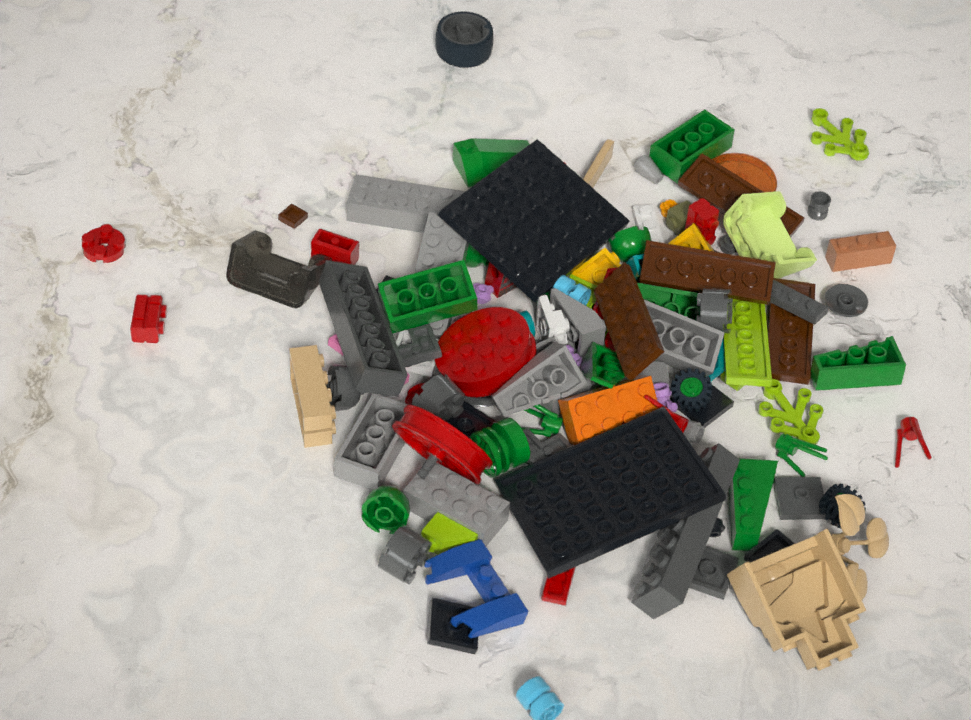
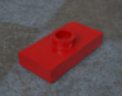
M576 567L549 579L547 578L542 601L566 606Z

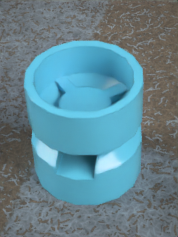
M562 275L552 288L558 289L585 306L591 297V289L580 283L576 285V281L566 275Z
M540 676L525 682L516 693V699L523 708L531 710L529 715L533 720H554L564 708L562 701L555 693L551 692L550 686Z

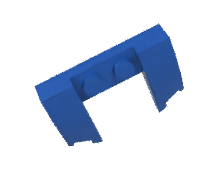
M481 539L447 550L426 560L424 567H431L432 573L426 575V585L467 575L484 600V604L454 616L450 621L454 627H457L460 623H465L473 630L469 634L470 638L522 625L529 612L517 593H509L491 566L492 555Z

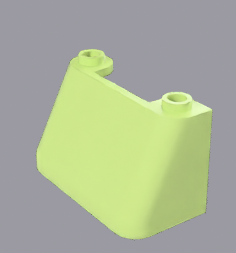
M780 191L742 194L725 213L723 218L724 227L739 256L776 262L774 278L778 279L807 269L817 261L810 248L802 247L797 251L780 218L785 213L786 202Z

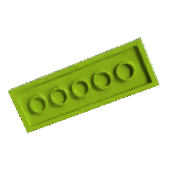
M733 299L732 324H727V329H731L730 334L724 333L725 383L771 387L772 374L765 304Z

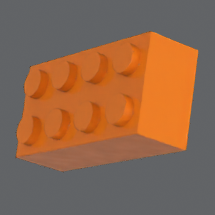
M639 375L632 381L630 379L620 381L612 389L603 386L559 399L558 402L569 443L571 445L579 444L659 409L644 398V395H649L657 401L652 377Z

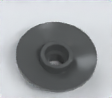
M838 284L827 290L825 303L837 315L856 317L866 311L868 298L861 289L853 285Z

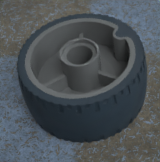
M458 11L446 15L439 21L436 30L435 42L439 58L447 64L459 68H472L483 64L491 56L494 40L493 27L488 19L477 13Z

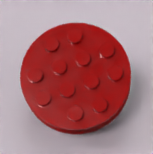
M503 307L484 308L458 319L443 333L438 341L442 357L435 359V363L440 373L444 377L445 374L448 375L463 391L465 396H489L496 393L536 356V341L530 332L526 320L518 312Z

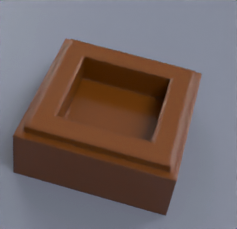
M292 203L278 214V220L293 229H296L308 218V212Z

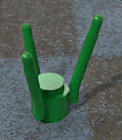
M540 404L533 407L544 414L531 408L524 410L543 419L541 427L545 428L544 430L528 428L533 434L544 435L550 438L551 434L556 435L559 433L563 418L559 417L558 414L549 411Z
M785 433L778 438L775 444V449L779 451L777 456L784 459L802 477H805V473L788 455L794 456L799 449L823 460L828 459L826 455L817 452L826 453V448L794 438Z

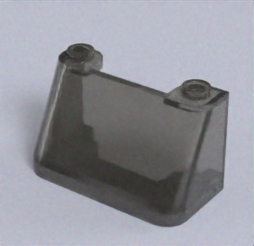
M257 230L232 243L226 271L228 282L234 287L291 308H300L308 301L319 285L318 281L326 261H332L331 257L316 254L310 258L309 264L306 266L271 253V238Z

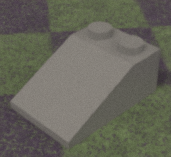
M556 288L551 289L550 304L553 303L555 311L562 310L564 318H567L569 321L570 329L566 332L568 345L574 348V353L579 354L583 361L592 341L602 346L605 345L604 337L607 331L605 321L600 319L596 311Z

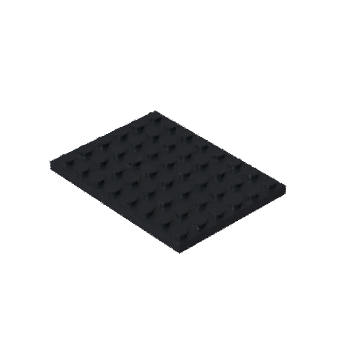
M538 139L441 209L438 214L443 221L534 302H537L540 296L549 292L562 275L568 276L604 246L610 238L612 239L615 233L623 230L630 222Z
M665 407L494 480L501 497L510 502L509 511L548 579L727 500L725 492Z

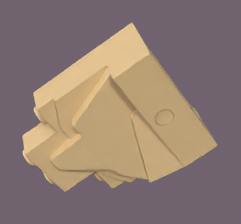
M828 529L751 563L746 562L727 574L736 596L754 627L761 628L764 637L768 638L773 651L782 648L786 652L797 647L807 670L816 667L820 671L832 665L830 660L837 657L840 662L853 656L851 651L859 648L848 624L859 620L858 614L867 610Z

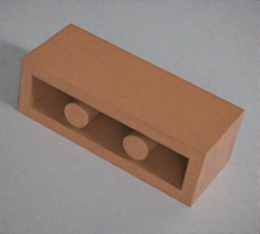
M889 231L830 239L825 258L832 272L891 264L896 244Z

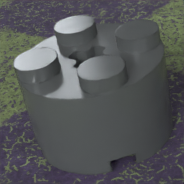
M704 288L702 293H698L697 306H701L700 315H697L696 321L730 334L731 329H727V324H732L733 299H728V294H732V290Z
M439 374L429 379L421 387L424 391L420 395L416 393L412 400V405L420 407L446 421L451 417H458L463 412L464 408L462 405L466 396L448 375L445 374L444 377L442 374Z
M403 525V527L397 529L387 543L386 555L382 553L378 567L410 585L416 576L415 569L418 566L423 567L425 561L428 560L429 554L427 552L432 542Z

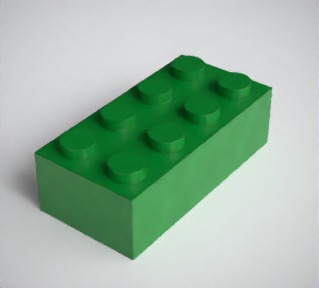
M704 109L651 144L649 157L652 158L664 175L678 184V180L701 154L714 160L732 148L735 129Z
M465 260L378 283L379 297L392 334L478 310L477 296Z

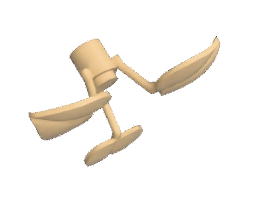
M841 494L835 496L838 503L839 520L843 532L832 534L831 537L842 560L849 564L846 568L861 600H863L868 587L866 573L863 569H859L858 563L842 555L849 552L851 545L868 544L870 557H883L889 547L887 526L881 518H873L869 521L866 528L868 540L850 541L845 536H854L860 530L859 525L865 519V509L863 502L857 496Z

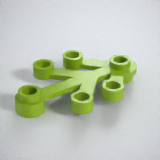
M817 108L813 110L811 117L813 124L823 126L832 134H822L817 131L812 133L811 142L813 144L819 145L823 141L831 142L825 145V155L847 154L857 161L868 158L869 150L867 145L864 144L867 135L865 130H855L853 138L856 143H853L850 140L853 126L852 119H842L840 127L843 130L841 132L827 120L828 112L825 109ZM833 143L843 144V145H845L846 147L836 146V145L833 144Z
M772 379L771 387H764L763 394L768 399H776L784 411L774 409L770 402L764 401L759 405V414L763 417H773L770 424L772 432L785 433L816 445L820 439L816 426L818 419L822 417L823 407L819 404L810 406V419L806 426L802 416L806 404L811 399V391L807 388H802L798 391V402L794 409L782 393L781 383L776 379ZM784 421L793 423L795 427L785 425Z

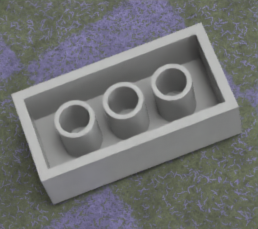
M644 300L665 351L656 361L664 362L666 365L684 370V372H687V368H691V371L695 372V368H697L699 373L704 371L706 377L712 374L725 332Z
M373 393L335 457V477L372 490L380 487L405 444L395 433L392 425L395 421H400L405 414L403 409L408 404Z
M437 462L425 479L416 474L403 489V493L409 500L410 512L428 522L439 512L477 533L478 540L481 539L485 546L491 542L508 521L509 501Z

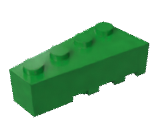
M890 336L886 337L885 341L882 342L877 340L870 341L867 346L858 347L854 345L850 346L847 351L842 352L838 349L813 356L810 379L815 391L902 385L906 363L894 337Z
M740 459L728 489L732 551L748 552L758 544L778 461Z

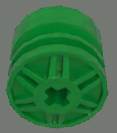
M506 417L493 423L491 428L485 427L481 431H476L470 437L493 462L490 469L484 470V473L490 478H495L501 473L507 472L509 467L516 468L530 459V447L526 435L519 424L511 417Z

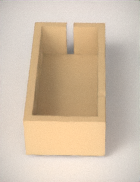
M317 345L289 348L290 380L304 447L332 444V435L336 434L335 422L333 420L336 419L334 405L331 406L329 403L332 402L331 389L326 386L328 384L327 371L322 369L324 367L323 354L318 353Z

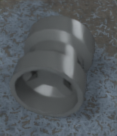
M814 192L810 198V205L807 210L808 216L814 220H824L828 215L831 197L825 192Z

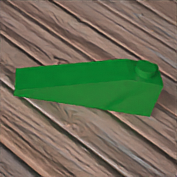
M480 138L454 142L453 163L466 186L472 187L530 145L528 140Z
M637 283L644 300L695 321L697 315H700L701 306H697L698 293Z
M592 341L581 363V371L591 381L612 389L625 378L617 353Z

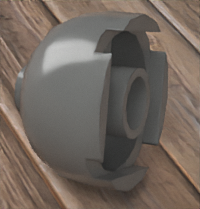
M344 365L330 366L328 375H332L331 381L327 384V388L331 389L332 402L329 403L331 406L334 405L335 411H344L356 406L360 396L364 395V393L355 390L348 367Z

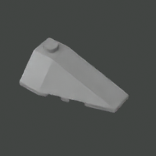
M554 342L532 358L491 397L502 416H507L538 404L549 403L553 399L568 397L587 384L567 346Z

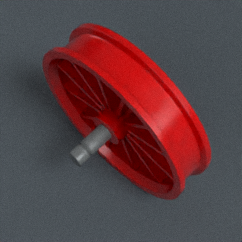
M406 405L403 409L405 414L400 421L393 423L392 428L408 446L426 459L422 466L423 468L419 470L417 475L425 479L437 462L479 485L481 483L480 476L484 470L490 469L493 465L490 457L475 442L446 421L420 407Z

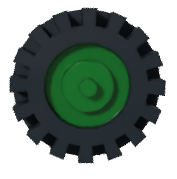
M687 368V372L681 370L680 375L676 374L671 383L672 400L680 406V410L684 411L686 408L689 413H692V409H695L696 412L700 411V407L705 409L706 404L710 403L712 397L710 377H706L704 371L699 373L697 368H695V372H692L691 368Z
M833 484L820 499L819 508H821V515L826 514L824 517L826 521L830 519L832 521L831 525L838 524V528L841 529L839 508L835 496L841 494L857 496L856 493L858 491L855 489L851 491V486L848 485L844 488L843 484L838 486ZM861 494L857 496L860 500L863 498Z

